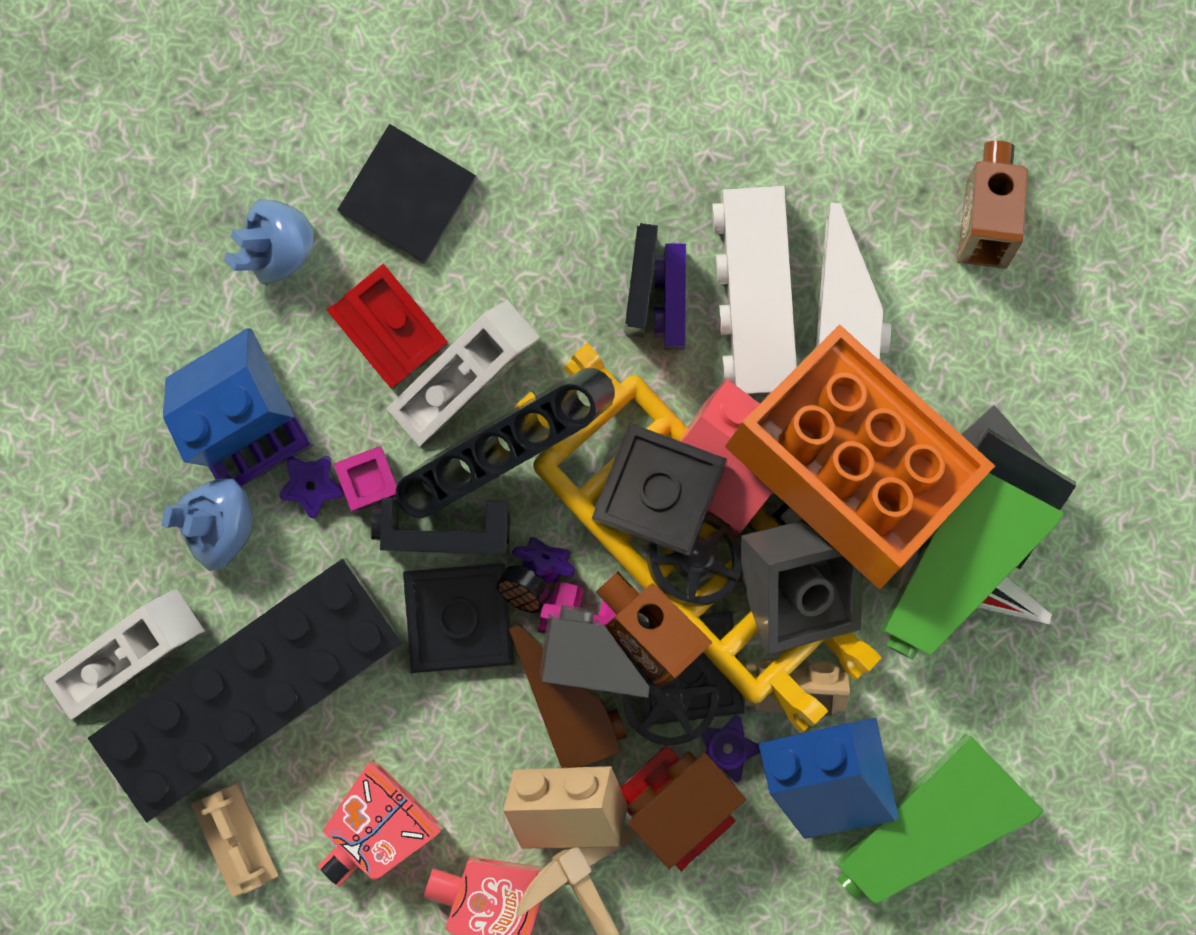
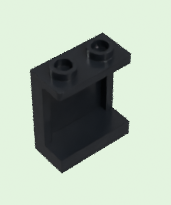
M382 498L381 509H372L371 539L380 541L381 551L509 555L511 504L507 501H486V532L400 530L398 527L399 505L397 500Z

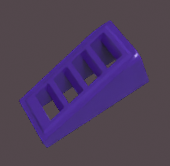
M289 401L287 403L295 418L283 424V427L292 441L291 444L284 447L273 430L265 435L275 452L273 455L267 458L257 440L248 445L258 462L255 466L249 468L240 450L231 455L241 473L233 479L241 487L285 463L289 457H295L314 446ZM223 461L213 467H209L215 479H232Z

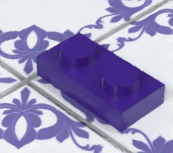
M665 243L664 257H654V287H664V307H654V338H664V350H684L686 346V244Z

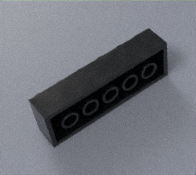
M342 558L88 737V740L145 822L148 823L406 641L347 558Z

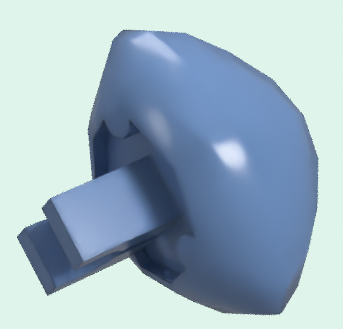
M257 200L248 211L245 229H234L232 231L231 238L242 250L237 253H226L224 261L234 271L253 270L260 284L278 282L302 267L313 248L314 228L301 211L288 204L276 200Z
M215 479L188 492L175 505H167L161 525L167 528L178 527L193 557L207 570L214 571L229 565L249 540L253 528V512L247 493L236 480Z

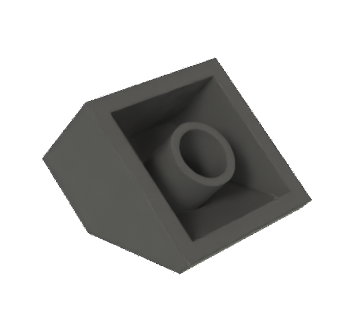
M803 520L741 536V581L763 648L768 654L861 630L862 573L806 521Z
M561 605L560 614L548 613L539 672L542 682L648 698L649 685L600 620L594 619L595 612H592V609Z

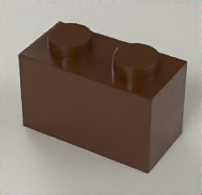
M690 750L687 751L667 769V773L672 777L657 791L651 785L648 786L628 805L633 813L627 818V823L669 870L747 800L704 750L696 756Z

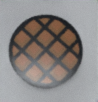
M523 566L507 567L497 582V590L501 596L511 605L526 612H539L543 607V603L550 596L549 587L544 579L534 571Z

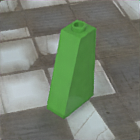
M988 473L925 541L879 629V632L889 637L886 646L914 660L917 652L924 656L932 655L1060 522L1064 512Z
M965 734L895 802L899 820L872 825L835 861L837 866L843 871L837 880L857 901L866 895L874 904H877L1037 819L1044 810L973 737Z

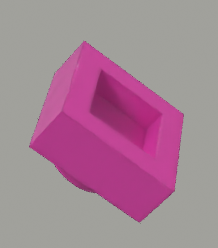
M382 446L334 463L352 513L379 504L382 498L396 497L395 490L397 485Z

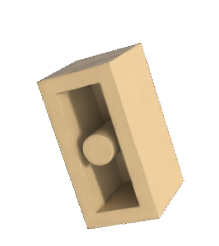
M611 766L513 770L503 812L521 849L615 847L620 844L628 804Z

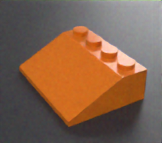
M840 324L742 421L725 445L727 450L879 590L995 467L992 462Z

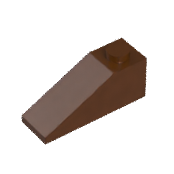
M521 624L509 628L561 768L584 767L621 753L622 748L619 740L628 736L617 708L607 711L604 701L591 689L542 682L539 672L544 645Z

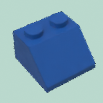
M251 328L243 330L165 378L163 419L185 463L213 467L295 418Z
M876 718L758 743L769 793L804 839L899 820Z

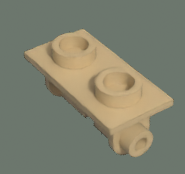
M775 659L746 662V669L756 679ZM819 661L810 665H799L790 674V677L805 693L816 698L828 710L825 715L836 716L837 711H847L850 687L848 673L843 667H838L830 662ZM770 694L757 704L750 703L744 697V706L754 707V712L786 713Z
M238 783L191 803L231 897L247 893L260 887L263 883L279 877Z

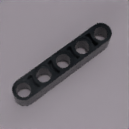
M586 368L580 370L430 457L398 482L395 491L399 507L411 517H428L582 430L612 405L615 398V388L612 380L599 369ZM577 390L585 394L590 406L582 403L577 395ZM537 414L546 419L549 429L539 422ZM498 437L507 443L510 451L503 448ZM460 460L466 463L470 472L462 467ZM423 483L430 488L432 494L424 488Z

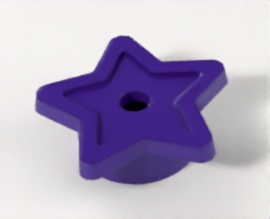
M324 456L317 461L303 462L294 457L288 458L287 467L290 481L279 492V497L282 500L300 502L308 516L315 518L318 516L324 501L344 496L343 488L333 479L331 458L329 456ZM313 481L315 488L309 489L306 486V482Z
M531 537L528 546H518L512 551V555L523 560L521 566L534 571L548 584L558 582L561 574L569 577H574L575 569L568 562L571 552L567 549L549 547L539 539Z
M739 715L734 716L722 729L708 727L701 734L707 747V755L735 782L741 781L744 762L760 753L759 744L744 736L742 718ZM725 744L732 745L733 750L731 753L723 751Z

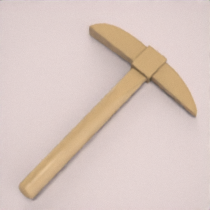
M623 828L619 846L563 849L551 858L552 862L544 867L532 880L519 902L516 917L522 916L562 885H571L596 934L620 935L588 875L592 872L589 866L639 837L638 834L631 829Z

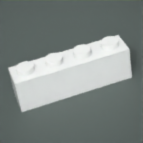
M784 186L725 189L721 194V203L712 204L714 234H723L724 254L715 255L717 285L727 284L728 305H719L721 336L730 335L731 355L722 356L723 382L728 379L749 396L769 395L797 367Z

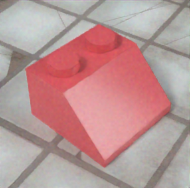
M726 379L704 402L678 441L727 458L728 463L708 513L728 523L735 535L738 536L773 491L725 448V445L742 421L760 404Z

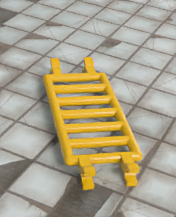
M587 342L573 354L572 360L563 369L570 376L586 368H595L606 373L612 380L615 388L613 403L587 427L538 455L533 462V469L627 572L645 589L651 583L655 584L650 575L647 561L628 542L633 537L592 521V516L596 509L593 503L602 494L616 456L580 488L568 478L558 465L633 399L654 420L646 429L679 440L687 426L640 376L630 375L619 383L603 366L600 356ZM530 392L514 408L534 398L535 395ZM537 414L539 422L549 429L546 419ZM762 507L749 522L757 532L779 527L776 521ZM704 523L699 536L707 539L716 529ZM666 549L659 556L673 552ZM732 558L725 564L730 570H732ZM659 565L665 578L675 569L674 565ZM714 574L696 591L695 596L713 594L722 589L728 580ZM669 598L713 642L703 653L750 703L757 704L770 694L786 711L789 721L800 733L805 732L810 726H814L828 710L816 698L805 693L790 677V674L822 642L835 653L843 669L854 681L863 673L870 671L882 659L870 645L860 641L851 632L786 649L755 679L735 657L758 633L752 611L719 640L699 618L714 603L705 606H688Z

